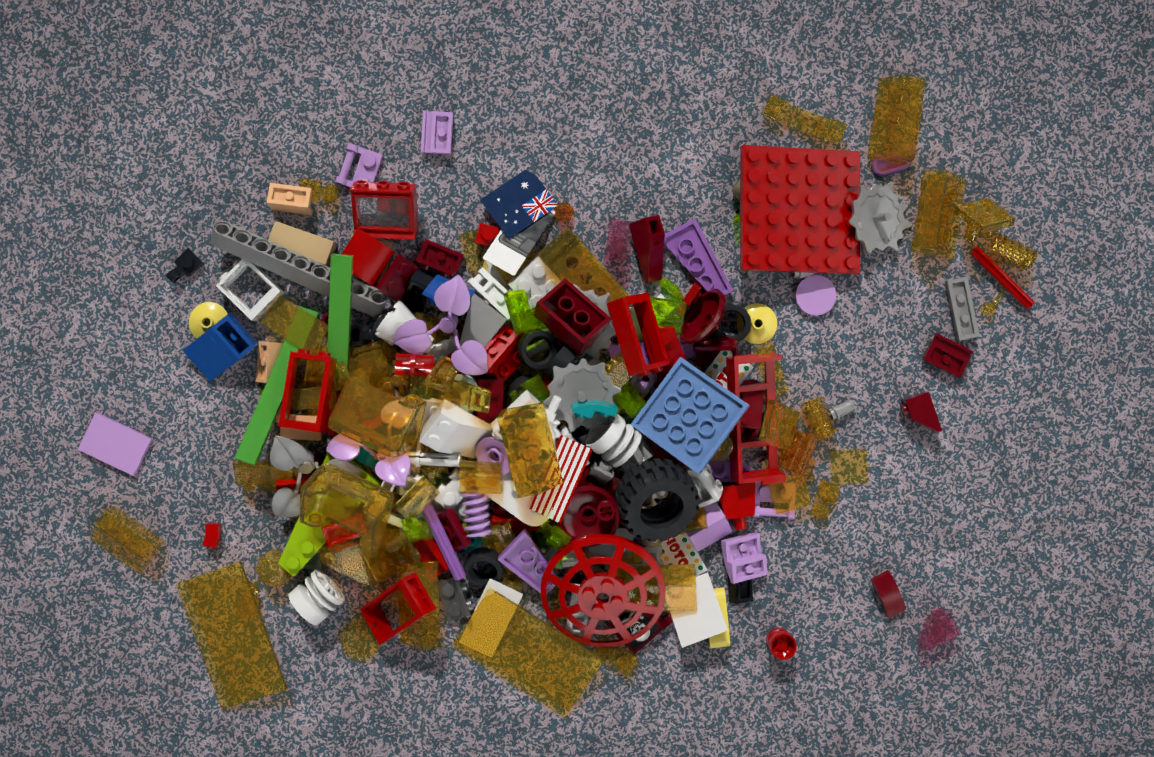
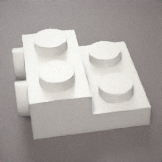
M537 256L508 282V285L511 287L508 291L516 299L520 297L524 302L523 308L531 314L535 311L536 303L561 281L542 259Z
M707 464L700 475L685 465L684 469L689 473L698 490L700 497L699 508L719 501L723 493V486L719 480H715L711 475L712 469L710 465Z
M462 465L459 469L454 468L448 476L449 479L445 484L440 483L434 491V499L445 509L452 507L455 514L464 521L469 515L463 514V511L467 510L468 506H463L462 503L468 499L461 497V495L481 491L476 486L478 482L474 479V475Z

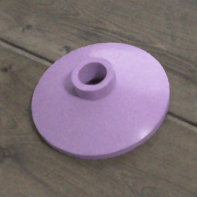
M487 437L482 439L476 446L478 463L488 473L495 476H503L512 469L514 463L512 452L501 440Z

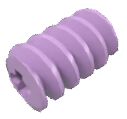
M469 492L461 495V497L468 499L462 503L463 506H468V509L463 511V514L469 515L468 518L464 519V522L470 523L469 526L464 528V530L471 531V534L466 535L467 537H479L491 533V529L486 527L490 525V520L485 518L490 513L485 511L489 504L484 502L488 500V496L482 494L484 492Z

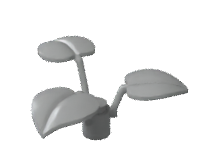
M275 436L270 452L271 464L283 471L291 470L295 466V468H298V478L294 491L284 487L274 494L272 498V511L279 517H293L305 511L307 508V498L305 495L298 493L302 474H309L314 468L317 469L321 476H325V486L335 490L347 488L356 482L362 469L349 461L333 459L325 465V472H323L319 467V463L314 462V454L311 451L306 450L302 445L291 439Z

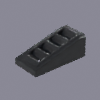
M419 270L415 271L410 279L404 305L409 310L422 315L427 303V297L422 294L434 277Z

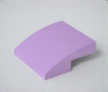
M752 532L721 540L724 562L731 583L735 584L768 575L766 555L761 553L760 533Z

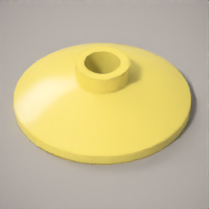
M205 302L196 306L189 317L191 333L194 337L199 338L228 314L221 305L213 302ZM207 318L210 319V325L208 326L204 324Z
M759 303L746 306L744 309L749 313L752 325L749 334L744 340L752 344H762L769 341L777 329L775 313L768 306ZM739 314L737 330L740 333L743 329L744 321ZM756 320L761 321L762 324L760 327L755 326L754 323Z

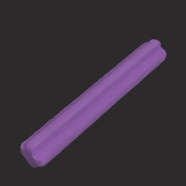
M427 504L423 506L421 511L456 581L463 579L466 576L465 571L433 505Z

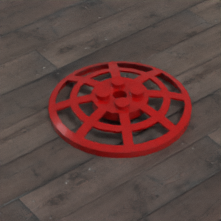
M611 534L588 535L564 545L549 560L541 581L542 605L552 624L570 639L594 647L619 646L641 637L657 622L665 603L666 586L664 575L655 558L636 542ZM594 544L616 545L613 557L598 556L588 559L582 547ZM625 548L639 555L648 563L651 569L640 575L631 565L622 561ZM574 551L579 563L570 568L563 579L551 574L558 562ZM610 564L608 572L594 573L590 565ZM620 567L627 571L634 579L624 583L616 575L618 568ZM582 569L586 578L581 582L580 586L570 583V579ZM656 576L660 591L658 606L646 605L647 591L645 582ZM548 582L560 587L559 602L562 609L550 611L547 601ZM639 587L641 594L640 604L628 601V591ZM566 590L578 594V604L567 607L565 600ZM600 593H606L609 597L607 599L602 600L599 599L597 595ZM625 609L636 611L634 616L624 624L618 617ZM583 611L591 618L588 625H584L572 614ZM642 613L654 614L651 621L640 631L632 635L629 633L627 628L636 623ZM566 616L572 624L585 631L583 636L580 637L568 631L556 619ZM599 620H611L615 628L597 629L596 626ZM619 632L622 636V639L612 641L590 640L593 634L608 635Z

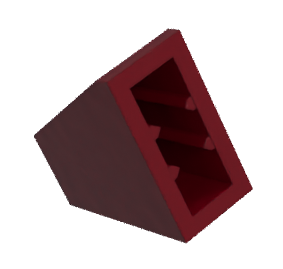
M754 379L744 380L742 385L757 384L761 382H758ZM764 390L740 392V399L749 404V408L740 419L741 442L753 441L761 429Z

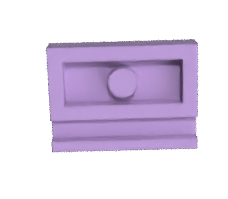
M423 111L421 153L451 155L453 112Z

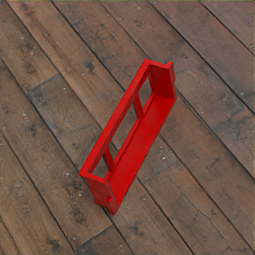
M774 352L726 357L727 390L739 398L740 392L765 390L767 439L741 442V420H739L729 434L731 479L738 484L761 481L762 485L786 482V474L778 470L775 360H782V355ZM764 362L765 383L739 385V364ZM767 446L768 469L742 472V449Z

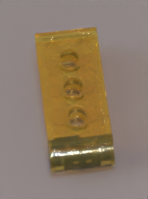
M568 227L537 254L560 281L566 278L570 283L576 284L582 291L593 289L595 292L597 289H603L606 293H610L608 303L621 297L629 296ZM572 258L578 260V266L574 269L567 267L568 260ZM583 274H590L592 276V281L589 284L581 282L580 279Z

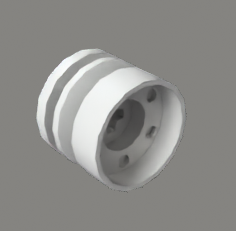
M616 414L615 417L609 415L610 425L596 423L590 429L585 440L587 447L593 449L592 451L596 454H601L602 459L608 461V464L615 468L624 464L634 454L642 437L641 433L634 429L632 425L626 424L625 419L619 414Z
M315 569L311 576L305 579L306 585L299 584L288 596L296 611L309 623L318 626L329 615L328 610L334 611L337 605H341L345 601V598L339 587L328 575L321 570Z

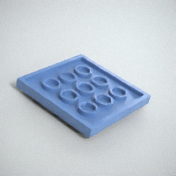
M680 357L630 425L700 475L747 411L749 404Z

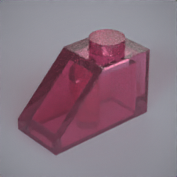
M610 218L604 259L624 262L630 221Z
M938 608L933 610L930 616L926 617L917 642L918 648L923 652L961 635L950 611Z

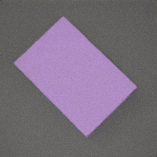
M96 412L78 450L132 476H136L153 438Z

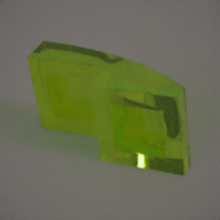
M424 517L401 520L409 541L416 542L420 539L428 541L434 538Z

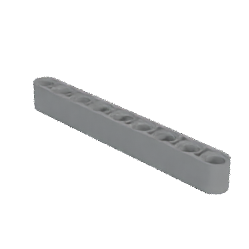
M217 221L214 223L211 236L213 246L329 297L330 267L229 222ZM353 278L351 307L370 316H380L383 313L387 295L377 288Z

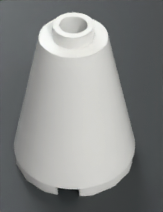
M398 301L393 306L396 308L394 312H388L375 333L376 336L395 344L393 339L398 328L409 320L417 319L401 301ZM431 334L428 335L431 339V344L429 348L424 352L427 355H429V353L435 347V344L433 343L434 338L431 336Z

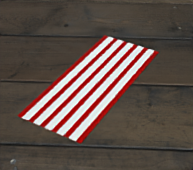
M561 435L529 509L546 517L552 509L550 519L561 524L593 449Z

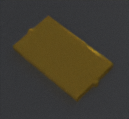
M281 295L273 306L268 308V313L260 322L297 347L310 350V354H313L318 345L323 343V338L328 333L327 324Z

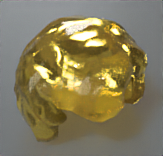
M277 549L270 550L265 556H261L255 567V572L258 574L259 579L264 584L273 588L284 585L291 577V574L278 564L282 552Z

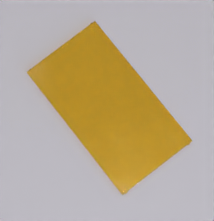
M241 561L176 584L222 710L273 693L285 691L288 688Z
M492 588L487 590L482 601L452 645V647L563 717L568 715L601 665L604 664L603 658Z

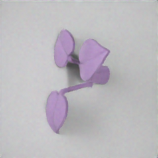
M457 275L440 285L435 292L434 301L436 306L441 311H448V313L443 315L440 323L427 331V325L423 320H409L398 328L393 340L396 345L406 352L421 354L431 344V339L428 335L438 329H441L444 333H453L458 349L451 356L454 367L468 375L484 374L488 371V357L484 346L474 340L465 341L462 346L459 344L458 330L456 329L458 317L456 315L461 316L467 312L470 306V294L464 280L460 275Z
M411 399L396 400L383 408L381 418L383 422L389 424V448L383 447L376 454L367 445L361 443L362 435L359 432L349 430L338 434L330 441L326 449L327 453L335 459L350 461L358 456L360 447H362L375 460L379 461L375 466V472L381 480L392 485L405 487L411 468V461L406 454L393 453L395 449L393 447L392 427L394 425L396 428L401 429L412 421L415 414L414 401Z

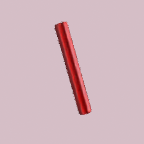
M977 246L971 251V256L1025 309L1028 310L1034 305L1035 302L980 247Z

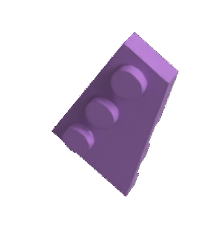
M524 528L498 556V561L541 593L542 576L548 562L526 528ZM548 582V584H547V594H548L556 585H554V584Z

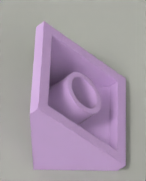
M716 502L699 508L697 515H694V521L692 524H688V528L685 530L697 552L733 532Z

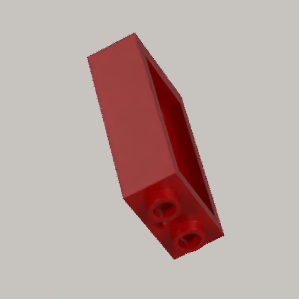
M649 293L621 297L607 303L628 375L637 374L638 378L650 375V371L651 374L663 371L662 367L669 365L670 362ZM629 307H634L651 362L649 365L645 363Z
M298 349L297 352L290 351L278 427L325 433L337 359L330 357L331 353L318 351V355L310 354V350ZM299 359L325 362L316 423L289 420Z
M415 572L400 579L363 606L360 611L378 644L381 645L395 638L436 610V607ZM401 589L415 616L393 630L379 605Z

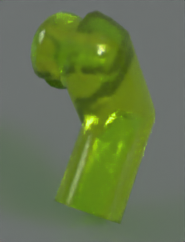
M663 278L659 286L672 295L669 301L678 307L684 299L679 287L667 278Z

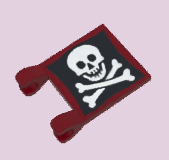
M647 588L648 601L652 597V592ZM641 594L632 602L640 604ZM625 609L618 617L624 624L634 616L636 611ZM668 612L660 621L657 620L644 635L632 642L626 643V647L635 655L664 628L673 623L671 613ZM642 613L637 622L627 628L631 635L640 631L651 621L654 615ZM611 621L607 624L609 628H615ZM619 632L615 633V635L619 639H622V636L619 634Z

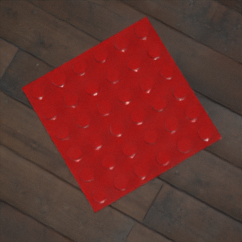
M742 145L740 147V270L860 274V241L855 239V228L849 224L852 216L851 203L857 200L860 189V151Z

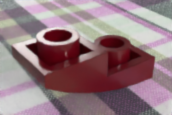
M889 570L870 579L875 595L881 601L884 614L889 619L906 610L902 595Z

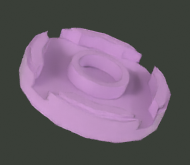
M808 276L801 280L796 288V304L801 311L809 315L825 314L835 304V286L824 276Z

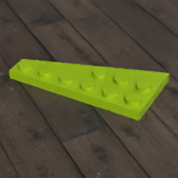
M327 453L321 466L323 472H325V465L335 459L329 453ZM353 459L349 462L361 468L362 472L356 482L347 488L335 490L326 487L324 484L325 476H321L318 473L307 498V508L299 515L278 562L293 577L326 543L321 527L348 518L379 485V482Z

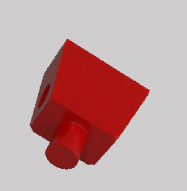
M756 482L722 485L723 493L719 499V504L726 519H733L735 530L746 529V517L755 516Z

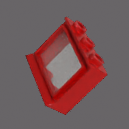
M358 180L353 183L350 192L354 233L360 228L374 238L415 240L419 231L416 184H410L406 181L399 183L378 181L373 183L367 180Z

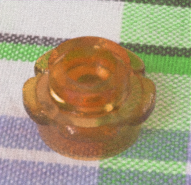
M568 202L557 204L554 208L555 218L558 221L568 222L574 215V209Z

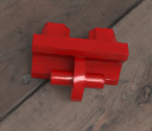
M396 353L394 375L434 377L435 356Z

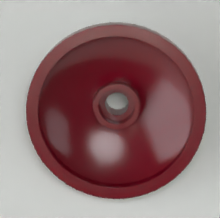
M719 289L709 290L691 306L681 324L680 338L687 344L697 343L718 329L726 307L725 294Z
M577 486L561 524L557 522L558 528L562 535L570 542L588 535H614L620 518L618 505L610 493L598 486ZM605 499L611 500L616 506L614 517L608 521L601 520L596 514L598 503ZM606 506V508H603V507L600 508V509H603V510H602V513H603V514H606L607 512H609V513L612 512V511H610V507H609V506ZM590 509L593 513L587 515L585 510ZM601 544L588 545L585 547H595Z

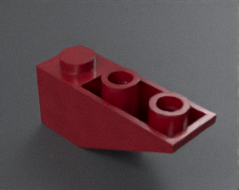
M660 216L646 217L630 223L629 228L645 283L662 280L665 233Z

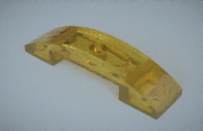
M770 95L763 115L811 137L840 144L848 124L830 117L826 119L793 106L787 100Z
M411 376L410 396L427 400L431 398L446 399L452 403L466 405L471 410L489 413L491 391L485 388L443 377Z

